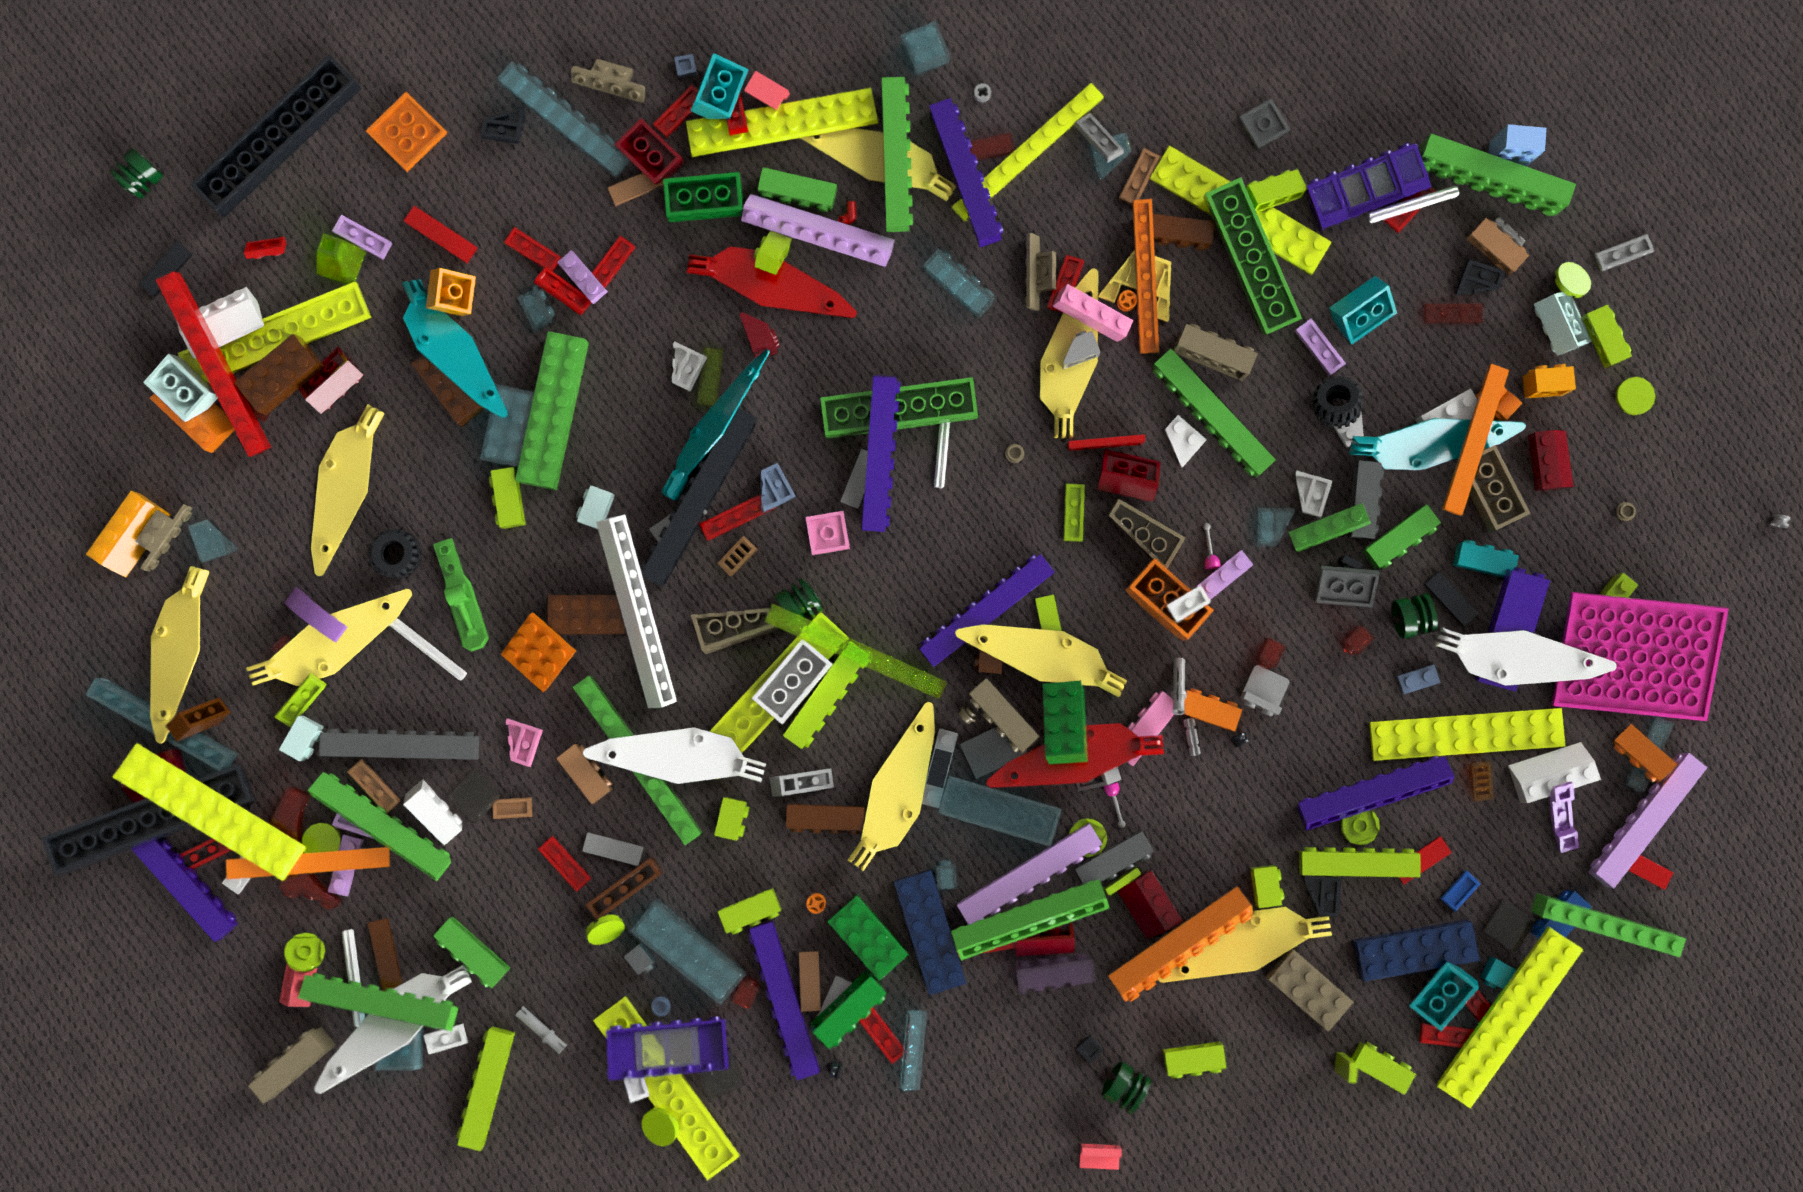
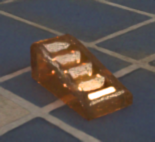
M1490 761L1468 763L1474 802L1494 799ZM1484 768V771L1477 772L1476 769ZM1485 775L1486 779L1477 780V776ZM1478 784H1487V786L1478 788ZM1488 790V794L1478 795L1479 791Z

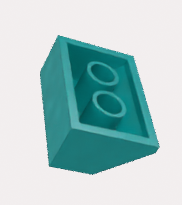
M713 53L690 111L707 119H730L748 69Z
M1376 276L1329 308L1333 321L1351 345L1397 313L1389 285Z
M1446 961L1409 1004V1007L1442 1031L1478 990V982L1463 969Z

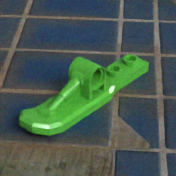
M450 538L435 543L433 546L445 579V598L450 605L462 647L472 652L482 649L489 639L472 584L464 575L454 541Z

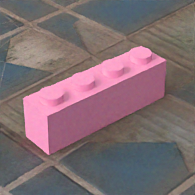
M1069 284L1059 291L1053 307L1116 342L1127 336L1133 322L1132 319Z
M1160 691L1159 694L1155 692L1149 699L1151 704L1148 708L1143 707L1137 715L1139 717L1135 724L1131 722L1127 727L1130 731L1138 736L1158 735L1174 715L1172 712L1173 699L1165 692ZM1138 756L1128 761L1127 763L1131 766H1134L1141 756Z

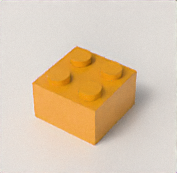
M443 268L431 270L426 308L459 316L471 314L476 277Z
M1566 364L1554 365V368H1547V365H1542L1529 370L1527 374L1523 375L1525 398L1563 396L1575 390L1574 366L1566 367Z

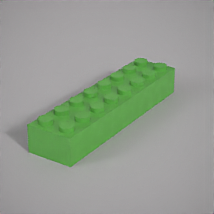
M1430 134L1419 148L1427 172L1436 173V176L1442 179H1453V182L1459 185L1468 184L1476 191H1488L1493 197H1505L1510 203L1519 202L1525 204V207L1531 210L1537 208L1548 216L1557 215L1569 206L1576 186L1575 183L1434 134Z
M1240 177L1205 193L1203 198L1263 336L1301 320L1300 312L1242 178Z
M550 331L547 333L515 479L519 483L557 490L589 345L588 341L584 338Z
M973 377L900 387V393L895 395V401H899L898 413L894 412V420H897V429L978 419ZM872 391L820 398L827 439L869 433Z

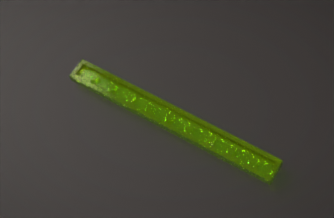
M772 604L765 619L766 623L937 699H940L947 684L946 681L775 604Z

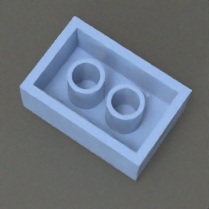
M1508 124L1490 141L1489 154L1527 167L1545 151L1546 128Z

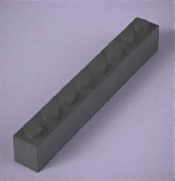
M327 729V732L320 733L319 756L479 759V736H474V732H462V736H456L455 732L443 731V735H435L436 731H424L423 735H416V731H404V734H397V730H385V734H378V730H366V733H358V729H346V733H339V729Z

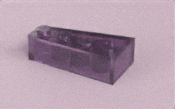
M1087 953L1077 954L1076 958L1071 959L1068 956H1059L1055 961H1049V958H1041L1037 960L1038 963H1030L1029 960L1019 961L1018 965H1014L1019 994H1025L1026 989L1035 992L1043 991L1045 986L1056 989L1064 987L1065 983H1068L1069 986L1096 982L1093 958L1088 956Z

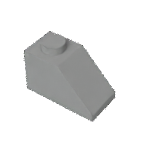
M1082 331L1076 334L1062 364L1063 370L1099 357L1100 349L1093 331L1088 333L1087 331Z
M1118 767L1086 783H1076L1078 791L1120 781L1121 776Z

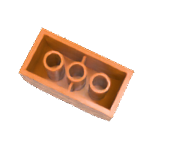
M1155 558L1148 563L1125 589L1130 597L1169 632L1183 641L1188 640L1214 611L1210 606L1205 605L1182 620L1175 622L1166 605L1191 590Z

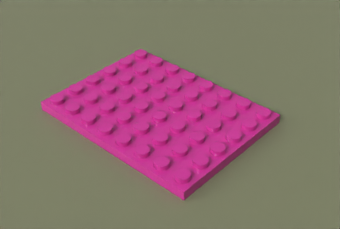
M1571 592L1562 644L1614 661L1617 667L1611 672L1591 679L1556 681L1551 704L1560 707L1707 721L1729 609L1718 606ZM1586 660V666H1588L1590 661Z

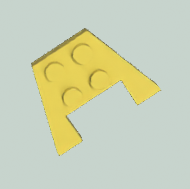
M1135 250L1099 294L1098 298L1115 303L1121 285L1137 290ZM1155 256L1156 294L1158 298L1157 315L1158 319L1168 322L1171 261Z

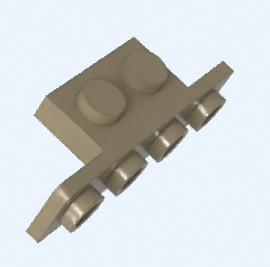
M597 59L591 70L573 66L571 69L572 83L637 102H644L645 86L630 82L633 75V69Z
M1027 233L1025 243L1027 248V259L1025 261L1027 267V277L1025 279L1027 296L1025 302L1028 309L1039 311L1040 292L1056 290V252L1040 253V237L1033 233Z
M183 504L174 519L160 510L155 511L135 541L151 552L140 567L142 570L150 572L158 566L159 557L170 548L169 542L172 538L179 535L182 523L190 519L192 515L191 510L193 509L191 506Z

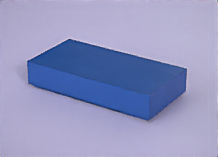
M1465 870L1440 899L1456 912L1481 883Z

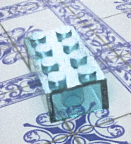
M496 384V389L508 414L505 418H501L490 412L480 459L487 463L518 469L534 392Z

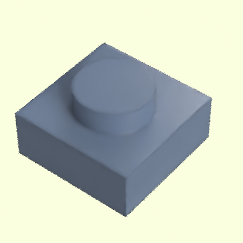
M693 54L674 57L678 78L697 75Z

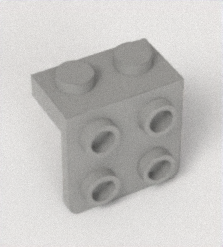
M1256 665L1253 667L1239 699L1245 701L1244 705L1254 709L1256 706L1262 709L1261 712L1270 717L1279 715L1282 710L1279 705L1287 690L1289 680Z

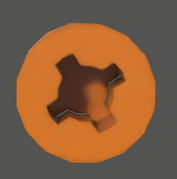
M1130 290L1123 291L1117 299L1118 308L1124 312L1134 309L1137 303L1136 294Z
M820 893L810 895L806 903L807 909L814 914L821 913L826 906L825 897Z

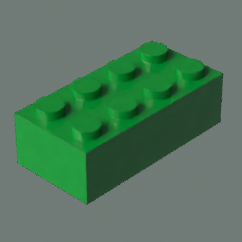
M739 172L663 179L666 216L669 222L742 216L743 214L742 182Z
M1082 681L1043 684L1045 757L1048 764L1088 762L1085 695Z
M858 894L828 919V923L879 981L909 955L905 947Z
M865 969L845 991L810 1023L813 1033L828 1049L832 1046L836 1047L842 1041L841 1037L846 1032H852L857 1026L856 1023L861 1018L865 1019L871 1013L870 1009L875 1004L879 1005L883 1002L887 994L883 986Z

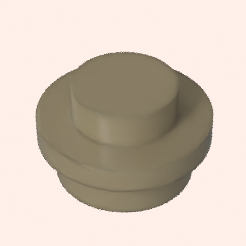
M1012 444L1007 447L1005 456L1009 462L1018 463L1024 457V449L1018 444Z
M1629 502L1620 503L1616 508V516L1622 521L1632 520L1636 514L1635 507Z
M969 706L967 708L961 707L959 716L967 724L976 721V713Z

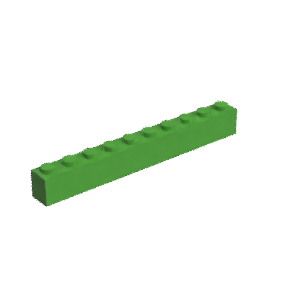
M592 676L586 677L573 687L609 739L634 736ZM632 771L684 845H687L703 833L666 780Z

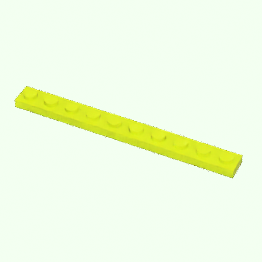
M1092 83L984 178V182H982L983 187L988 188L991 198L1104 98ZM961 198L952 206V209L965 222L969 217Z

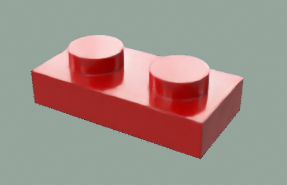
M284 237L247 242L244 250L246 259H259L268 255L278 256L284 253L286 240Z

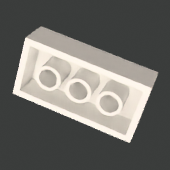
M802 639L752 699L783 724L833 664Z

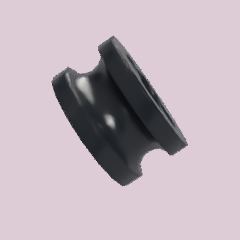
M1246 731L1230 739L1235 743V748L1250 740L1249 737H1246Z
M833 1060L828 1078L835 1077V1080L838 1081L843 1063L837 1064Z

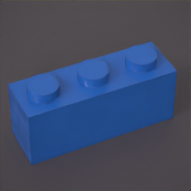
M1565 890L1558 896L1560 900L1592 908L1588 902L1573 890ZM1543 918L1533 924L1531 934L1539 939L1549 926L1559 934L1567 937L1575 926Z

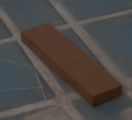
M385 918L369 922L368 927L382 990L385 991L386 988L395 989L403 983L389 919Z

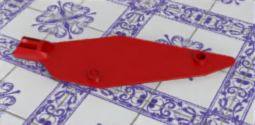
M730 246L714 257L689 254L686 273L710 276L760 306L854 318L857 314L856 310L839 293L783 261L776 275L755 267L756 259L754 258V253L756 250ZM828 303L833 304V307L829 308L826 305Z
M1121 723L1086 725L1088 762L1048 764L1045 757L1044 744L1006 763L987 780V786L989 788L1086 783L1138 756L1164 754V750L1161 749L1163 747V742L1161 741L1163 737L1162 735L1138 736ZM1016 774L1018 778L1012 779L1011 776Z

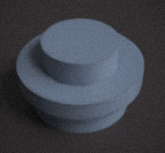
M657 997L651 1003V1010L656 1016H665L670 1011L671 1004L666 997Z

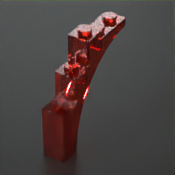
M294 786L288 787L269 824L302 844V822L305 808L311 795ZM314 873L287 875L278 888L284 891L283 895L289 898H296L304 893V897L310 900L316 899L321 902L323 907L328 909L339 907L342 902L341 898L328 892V889L318 880Z

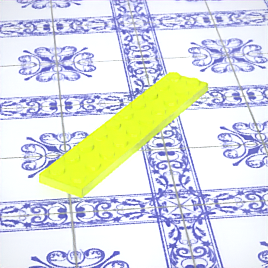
M871 88L780 104L777 110L770 106L746 110L744 113L748 132L731 136L726 119L701 118L686 121L692 157L878 124Z
M1171 146L1168 147L1150 177V180L1209 215L1211 214L1203 196L1205 193L1230 182ZM1273 207L1256 212L1273 252L1312 275L1332 242Z
M353 282L263 318L264 327L219 348L231 371L236 373L257 364L292 334L302 337L308 344L370 319L371 315L358 283ZM189 349L179 352L178 355L209 384L197 358L194 359Z
M822 612L819 613L709 732L732 738L740 752L743 753L774 720V717L752 698L802 639L829 660L849 637Z
M1562 708L1369 722L1373 761L1565 747Z
M137 743L113 776L123 784L282 881L285 880L306 849V846Z
M1548 926L1436 1084L1437 1087L1471 1108L1583 949Z
M626 996L593 1020L606 1039V1030H610L611 1026L621 1025L622 1029L630 1028L631 1024H642V1027L647 1026ZM654 1034L642 1035L643 1067L665 1065L664 1048ZM682 1074L644 1078L649 1093L648 1098L655 1108H664L670 1116L673 1115L679 1127L677 1139L707 1180L740 1156Z

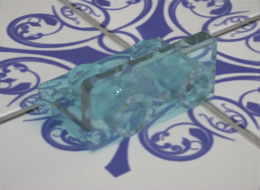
M535 285L533 290L517 297L534 332L555 323L553 319L556 316L551 305L547 306L545 300L548 298L543 289L539 290Z

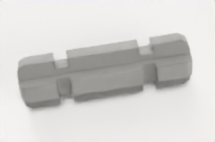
M1501 217L1493 221L1498 229L1510 235L1514 243L1520 246L1525 243V240L1521 236L1518 237V233L1508 224H1504L1505 221Z
M1194 718L1185 719L1184 726L1187 728L1185 730L1187 743L1190 745L1189 754L1190 756L1200 755V747L1197 745L1199 744L1197 730L1194 728L1196 726Z

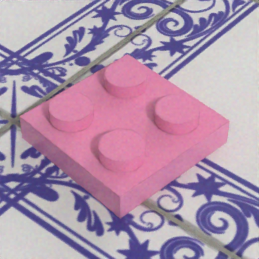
M844 511L806 517L812 555L850 549Z

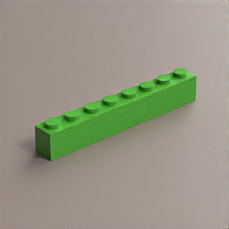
M905 77L882 78L887 232H908L909 225H913V214H909V207H912V195H908V188H912V176H908V169H911V158H907V151H911L910 139H907L906 132H910V121H906V114H910L909 102H905V95H909V84H905Z
M1172 349L1166 352L1152 366L1155 376L1166 381V387L1172 393L1176 392L1180 396L1179 401L1185 407L1189 406L1193 410L1192 415L1198 421L1202 420L1206 424V430L1219 438L1218 442L1223 448L1226 449L1228 447L1232 452L1231 456L1238 463L1240 461L1245 466L1244 470L1248 475L1258 477L1276 460Z
M323 772L308 789L312 797L435 881H438L451 864L448 852L442 848L438 850L433 847L434 843L429 839L418 837V832L413 828L402 826V821L395 816L391 818L386 815V810L379 805L374 807L366 796L355 794V789L348 784L344 786L339 783V778L332 773L328 775Z
M1098 879L1078 887L1069 888L1067 891L1058 894H1052L1047 898L1032 901L1030 904L1015 907L1010 911L995 914L993 917L978 920L973 924L958 927L951 932L957 952L961 960L1109 909V905Z
M1536 893L1531 912L1547 919L1677 957H1681L1686 938L1672 932Z
M313 973V976L305 975L298 999L450 1032H452L458 1008L452 1006L453 1002L441 1000L438 1003L434 1002L435 998L427 996L418 999L415 998L416 994L404 992V995L397 994L398 991L386 988L385 991H380L378 986L368 984L367 988L361 987V983L349 981V984L342 983L343 979L331 977V980L324 979L325 975Z

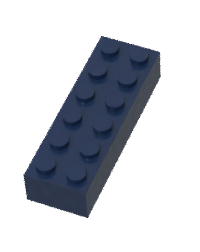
M931 869L894 880L929 995L967 984Z
M1466 919L1352 940L1359 979L1363 981L1441 968L1446 961L1453 965L1480 961L1473 924Z

